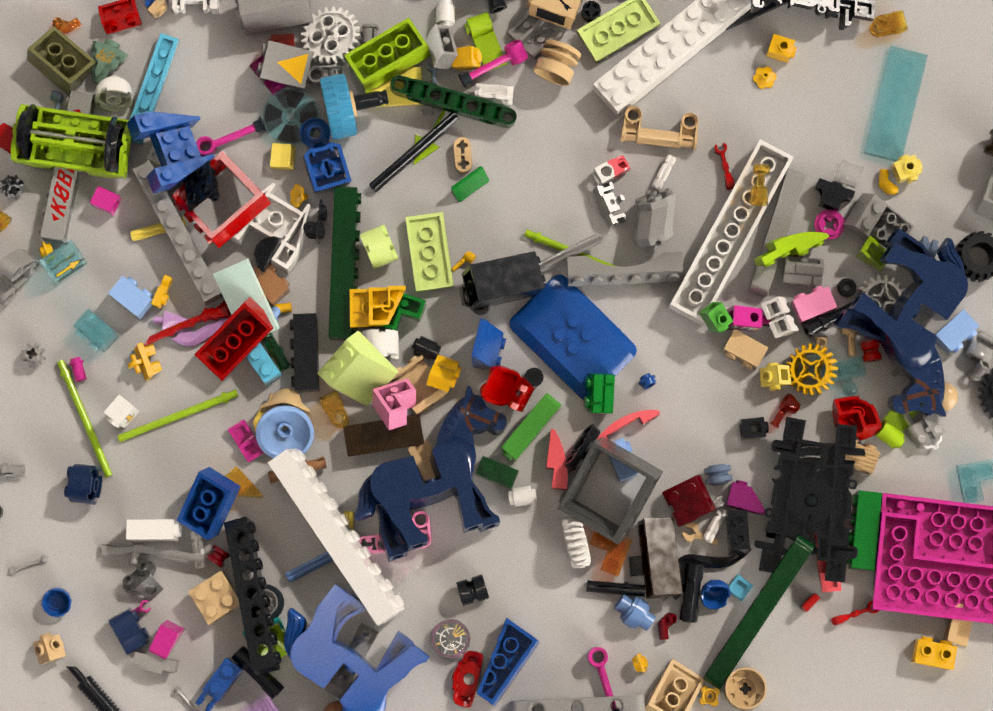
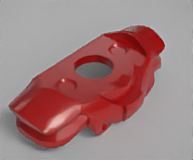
M467 651L452 674L453 700L458 706L469 708L472 705L483 664V654L480 652ZM468 673L473 674L475 678L474 683L471 685H467L464 682V676Z

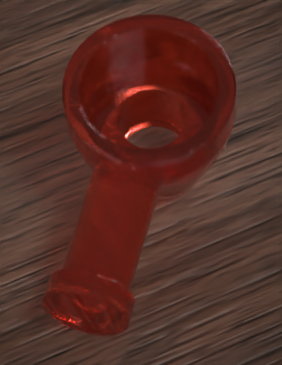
M788 393L783 398L778 413L773 421L770 422L776 428H779V424L786 413L796 414L801 406L792 394Z

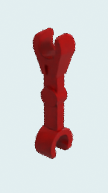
M723 143L724 150L719 151L717 144H715L714 152L720 155L722 169L725 172L726 189H733L735 186L734 179L731 173H729V165L725 158L727 145Z
M872 601L867 603L866 608L855 610L850 614L833 617L831 621L833 625H838L862 613L869 612L875 614L880 610L872 611L870 608Z

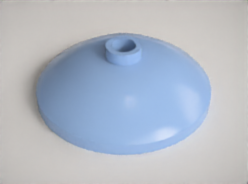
M277 406L268 410L261 416L256 426L257 443L261 450L272 458H275L286 449L297 448V450L306 453L314 438L312 421L305 412L293 406ZM287 426L288 429L283 430L282 427Z

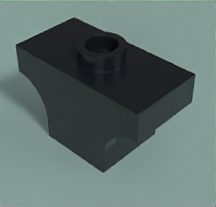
M819 178L815 189L821 196L818 206L827 210L838 211L840 204L851 202L855 191L843 187V184L837 181L829 182Z

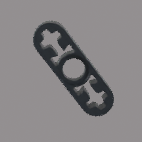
M594 424L589 425L583 431L564 461V466L571 472L576 470L580 460L586 457V448L590 442L593 443L598 438L601 432Z

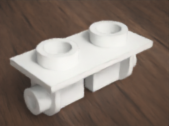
M476 83L475 97L497 104L512 105L514 86Z

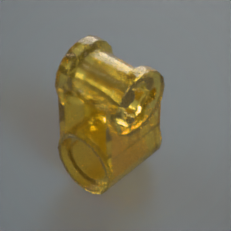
M903 10L879 15L870 25V33L874 37L900 34L908 30Z
M337 390L319 398L323 409L335 427L342 429L343 426L348 425L349 416ZM338 415H341V416H342V422H341V423H339L338 421H336V420L338 419V418H337Z

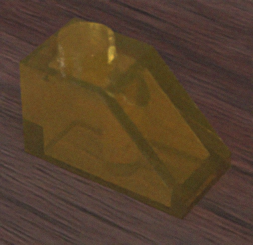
M237 466L225 476L241 486L236 498L261 499L264 497Z

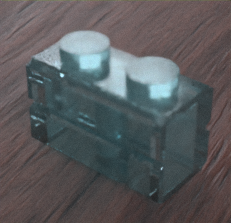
M87 309L73 325L77 329L75 333L83 340L85 338L91 341L89 345L97 352L101 350L105 353L119 338V335L90 309Z

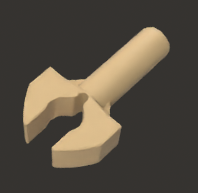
M841 329V334H845L848 339V356L855 357V336L857 334L853 331L850 332L848 329Z
M692 522L684 525V527L691 528L695 533L688 535L682 532L681 534L685 541L690 543L694 539L704 541L703 536L705 533L699 531V524ZM714 538L713 542L710 544L716 545L718 543V538Z

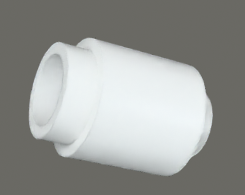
M440 0L436 6V24L450 27L455 25V6L451 0Z
M531 485L508 490L510 506L532 505L534 500H537L536 489H532Z

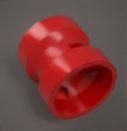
M872 340L860 343L864 353L862 356L864 363L882 360V355L879 352V342Z

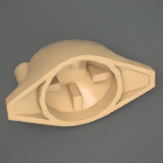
M289 388L280 389L276 393H270L268 402L260 406L261 413H265L277 406H293L310 416V409L302 403L298 392Z

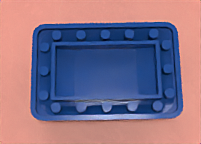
M560 274L552 277L546 283L545 288L538 295L533 296L511 318L509 323L511 330L582 400H584L588 393V389L585 388V379L589 373H611L616 376L635 357L637 352L634 343L577 287L568 286V278Z

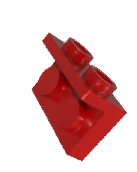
M119 0L98 6L101 23L106 34L142 25L135 0Z

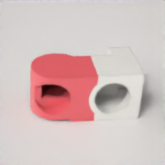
M621 155L594 168L591 174L598 186H604L613 179L625 174L631 168L625 157Z

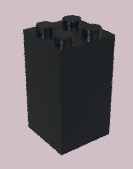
M533 251L469 265L461 275L471 310L538 295L545 288L546 279L541 274V261L536 252Z

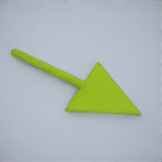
M442 110L433 128L440 123L446 111ZM416 134L415 144L422 138ZM432 143L414 159V165L440 147Z

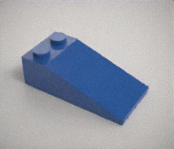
M480 318L471 355L472 367L489 371L491 367L501 364L502 357L499 356L500 349L504 350L506 338H503L504 333Z

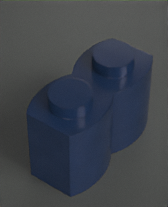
M131 608L108 620L127 655L148 644V638H150L145 627L142 628L138 622L141 619L137 611H132Z

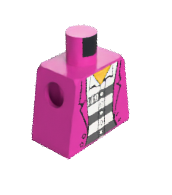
M734 305L727 309L733 320L728 325L729 328L727 330L756 331L762 326L770 327L769 322L771 320H767L766 315H762L763 310L761 308Z

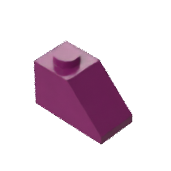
M736 480V483L732 482L730 484L725 506L761 516L765 515L763 505L752 487L747 486V482Z

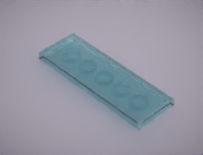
M895 46L890 47L864 154L894 162L903 156L928 55Z

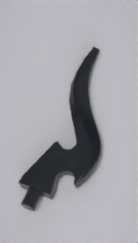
M688 554L680 557L678 561L682 593L685 590L687 562L705 564L704 568H724L737 563L747 554L728 557ZM681 595L673 596V599L676 600Z

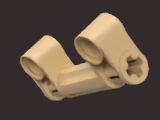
M636 106L627 108L624 115L620 142L633 141L636 144L677 149L684 147L692 148V150L696 151L698 117L694 113L684 114L680 122L679 132L641 128V110ZM634 112L638 115V118L631 120L628 114ZM691 119L694 122V126L688 127L684 121Z

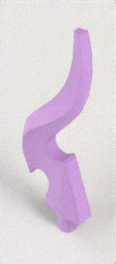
M164 311L163 317L154 316L153 324H162V330H165L188 319ZM229 317L218 319V321H214L195 332H191L190 327L182 329L171 340L183 346L198 345L211 337Z

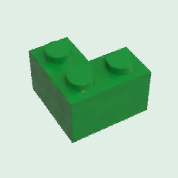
M404 293L389 325L378 326V328L398 331L402 316L421 322L427 305L426 300Z

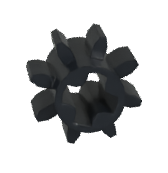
M7 175L4 180H1L3 186L0 187L2 193H5L7 198H17L20 193H24L21 188L24 186L22 180H19L17 175L14 177Z

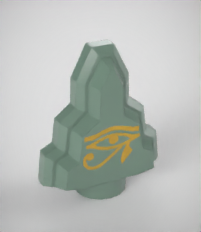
M106 39L104 43L92 42L90 50L93 54L91 58L96 61L91 71L93 83L99 84L102 79L108 76L110 71L116 70L120 63L125 62L128 54L119 49L120 44L110 39Z

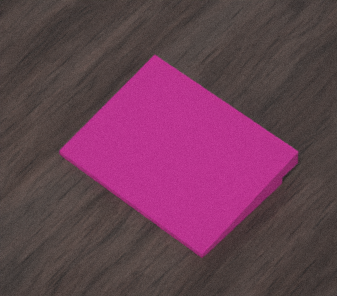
M882 493L872 609L993 624V506ZM959 603L964 604L963 608L955 606H957Z

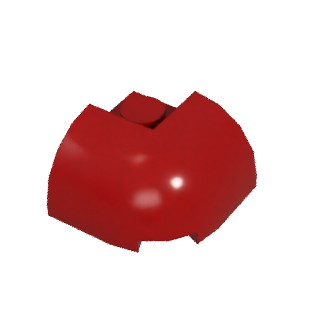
M860 396L834 399L832 415L835 427H837V424L856 425V437H858L859 441L872 437L879 432L882 425L873 404L870 405L867 401L859 399Z

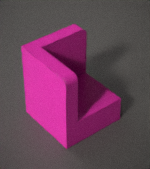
M98 186L90 204L114 216L121 197Z

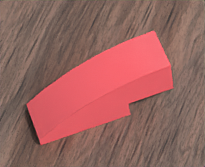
M551 429L546 469L554 470L551 489L567 491L568 471L564 466V461L566 460L564 449L555 429Z

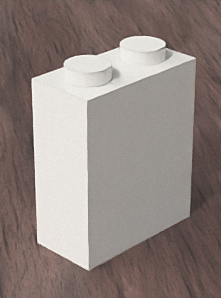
M174 519L126 520V539L132 542L179 541V537H182V525H179V522Z

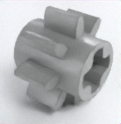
M35 343L34 347L27 344L28 348L21 350L25 355L22 360H29L28 366L32 367L33 363L40 366V361L46 360L42 354L45 352V349H38V343ZM37 353V356L31 357L30 354Z

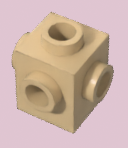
M46 633L39 636L40 640L33 642L34 652L37 655L39 665L53 662L66 656L59 634L52 636L51 633Z

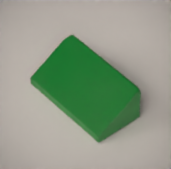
M479 166L451 187V192L458 202H462L489 182L483 167Z

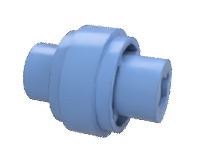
M623 594L614 606V609L621 613L620 619L622 623L629 628L636 629L640 626L647 631L656 618L655 615L649 612L650 606L648 602L641 597L637 598L634 596L630 599Z

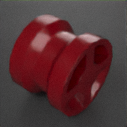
M213 545V551L206 558L222 568L225 559L229 558L230 554Z

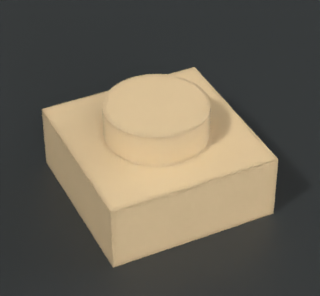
M155 0L147 10L150 16L157 19L158 16L161 17L166 12L168 5L165 0Z

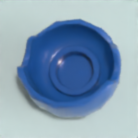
M709 580L702 586L701 601L704 607L720 609L727 605L730 589L726 582Z
M59 587L52 588L43 595L41 605L44 612L49 616L61 617L69 612L72 599L65 589Z

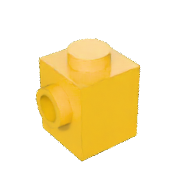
M773 34L766 56L788 63L790 57L794 58L797 47H794L795 40Z
M473 46L456 49L458 56L452 63V68L459 71H467L481 67L482 54L479 49Z

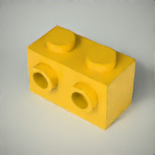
M921 636V639H915L912 663L954 670L957 646H952V642L940 640V643L932 642L933 638Z

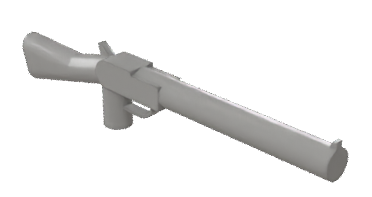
M134 542L133 546L126 547L101 544L102 557L132 554L130 564L137 565L138 559L148 560L151 556L202 563L205 561V553L202 555L138 545ZM139 555H148L149 557L144 559L139 558Z

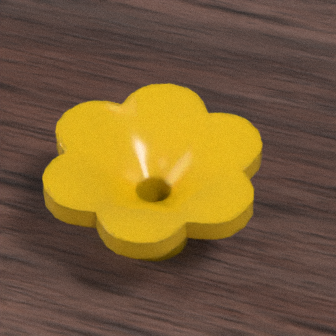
M759 67L756 69L753 81L757 83L760 89L765 87L771 88L777 76L772 72L771 67Z
M295 184L294 189L290 191V204L294 205L295 208H299L301 203L308 199V194L304 193V188L299 184Z

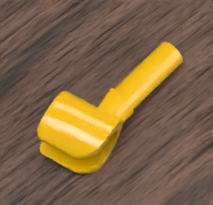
M470 251L466 252L462 259L451 269L455 272L466 261L472 264L476 259V255Z

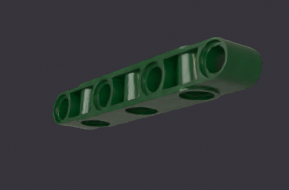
M402 75L394 76L391 80L390 90L394 95L450 113L454 112L456 115L503 128H511L517 119V114L513 109L492 101ZM401 82L404 84V87L396 89L394 83ZM438 93L440 95V99L433 100L431 99L430 94ZM472 103L477 109L469 111L466 105ZM509 114L513 120L506 122L503 119V115Z

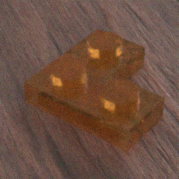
M594 531L589 545L607 551L600 570L619 577L632 540L626 538L618 545Z

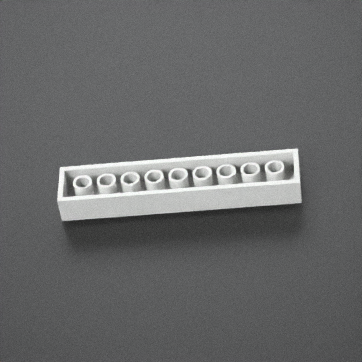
M695 0L593 83V91L618 118L626 112L627 108L637 103L750 10L751 0Z
M761 139L759 140L670 303V309L701 326L704 324V320L699 312L713 301L716 302L794 158L793 156Z
M297 448L286 449L269 461L268 464L377 626L389 621L405 609L402 598L399 595H395L391 582L382 576L381 567L372 561L368 548L366 546L363 547L359 542L360 537L355 530H351L347 517L344 514L341 515L337 508L339 506L333 498L330 499L326 493L328 491L326 486L316 478L317 473L314 468L307 465L304 453L301 450H297Z

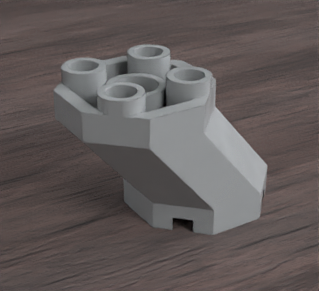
M671 188L663 189L661 192L651 190L645 193L646 196L635 199L637 214L633 238L637 247L652 246L656 244V241L664 242L674 236L672 226L676 199Z

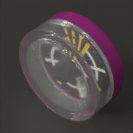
M443 620L433 629L431 644L440 656L454 659L467 651L470 645V633L467 627L458 620Z

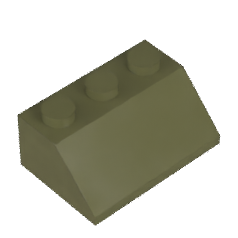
M55 26L41 36L27 50V61L67 95H70L71 90H76L84 82L96 64L93 58Z

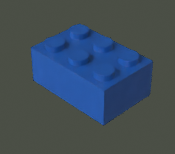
M211 467L199 471L176 521L206 540L216 537L222 529L241 486Z

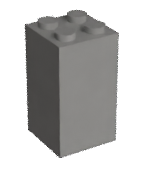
M234 0L237 4L236 13L241 29H245L247 36L313 22L309 0Z

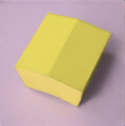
M272 143L270 168L294 170L296 147L292 144Z

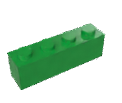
M858 490L856 495L853 494L852 506L855 507L854 514H851L854 519H850V525H853L852 533H849V545L858 549V555L855 559L847 558L848 569L875 571L882 493Z

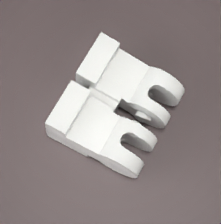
M779 296L761 304L767 320L775 318V320L769 322L775 339L799 331L797 325L794 324V317L786 315L791 312L786 304V298Z

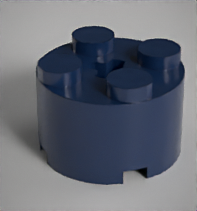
M83 464L69 466L67 469L68 486H65L64 496L68 497L70 502L95 505L97 502L94 500L100 497L102 489V476H99L98 471H102L99 466Z

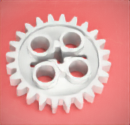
M334 6L331 11L325 7V12L322 13L318 10L317 16L312 14L313 22L308 23V26H303L305 32L301 33V36L304 38L301 40L304 45L303 49L313 51L312 59L314 62L319 60L321 65L325 61L328 65H331L332 61L338 64L340 59L344 63V55L354 50V46H360L358 40L362 39L359 34L362 30L353 14L350 15L348 10L344 12L342 7L337 11Z

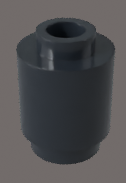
M423 336L420 339L416 338L412 345V348L415 349L414 354L422 355L428 360H436L441 350V346L437 342Z

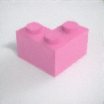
M408 378L373 389L372 406L388 430L407 425V409L416 406V389Z

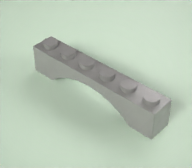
M682 252L661 253L646 263L627 267L602 264L587 256L567 257L568 286L635 285L639 283L656 284L660 282L676 283L683 281Z

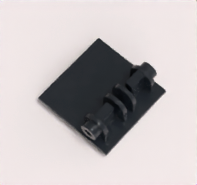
M207 161L184 180L189 212L207 198L215 202L220 197L217 189L216 171L210 166V161Z
M320 199L317 222H306L303 226L306 236L309 239H316L318 244H320L321 239H324L325 228L323 220L326 221L327 209L322 199Z

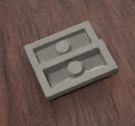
M528 11L507 33L514 41L520 39L526 52L536 61L541 56V49L544 48L545 40H557L562 33L550 22L528 15Z

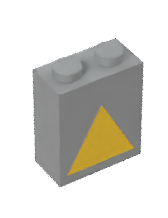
M270 40L267 44H263L261 55H264L263 63L259 62L257 73L260 74L259 78L305 89L313 51Z

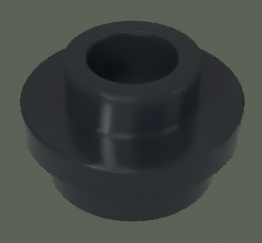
M849 278L842 279L837 285L838 293L843 297L853 296L857 289L856 283ZM848 285L850 287V290L845 291L843 289V286Z

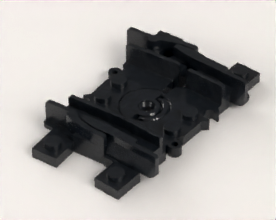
M786 417L783 441L774 440L772 442V451L780 453L778 465L774 469L781 472L780 478H772L774 488L771 504L774 508H766L764 511L766 517H772L767 522L766 537L773 538L775 541L773 544L755 540V547L762 549L759 571L773 573L782 555L788 550L784 548L786 537L794 541L799 534L810 541L812 535L807 534L806 531L808 520H812V531L817 533V547H814L810 555H817V560L826 561L825 581L845 583L847 558L855 559L858 555L856 547L848 546L849 533L853 529L845 526L847 519H854L850 514L852 494L849 488L856 489L858 486L857 481L850 480L855 472V461L845 459L846 455L866 457V452L863 448H856L857 426L837 424L836 444H826L804 440L806 420ZM805 456H817V457L801 458V457H805ZM809 497L815 498L814 504L808 503Z

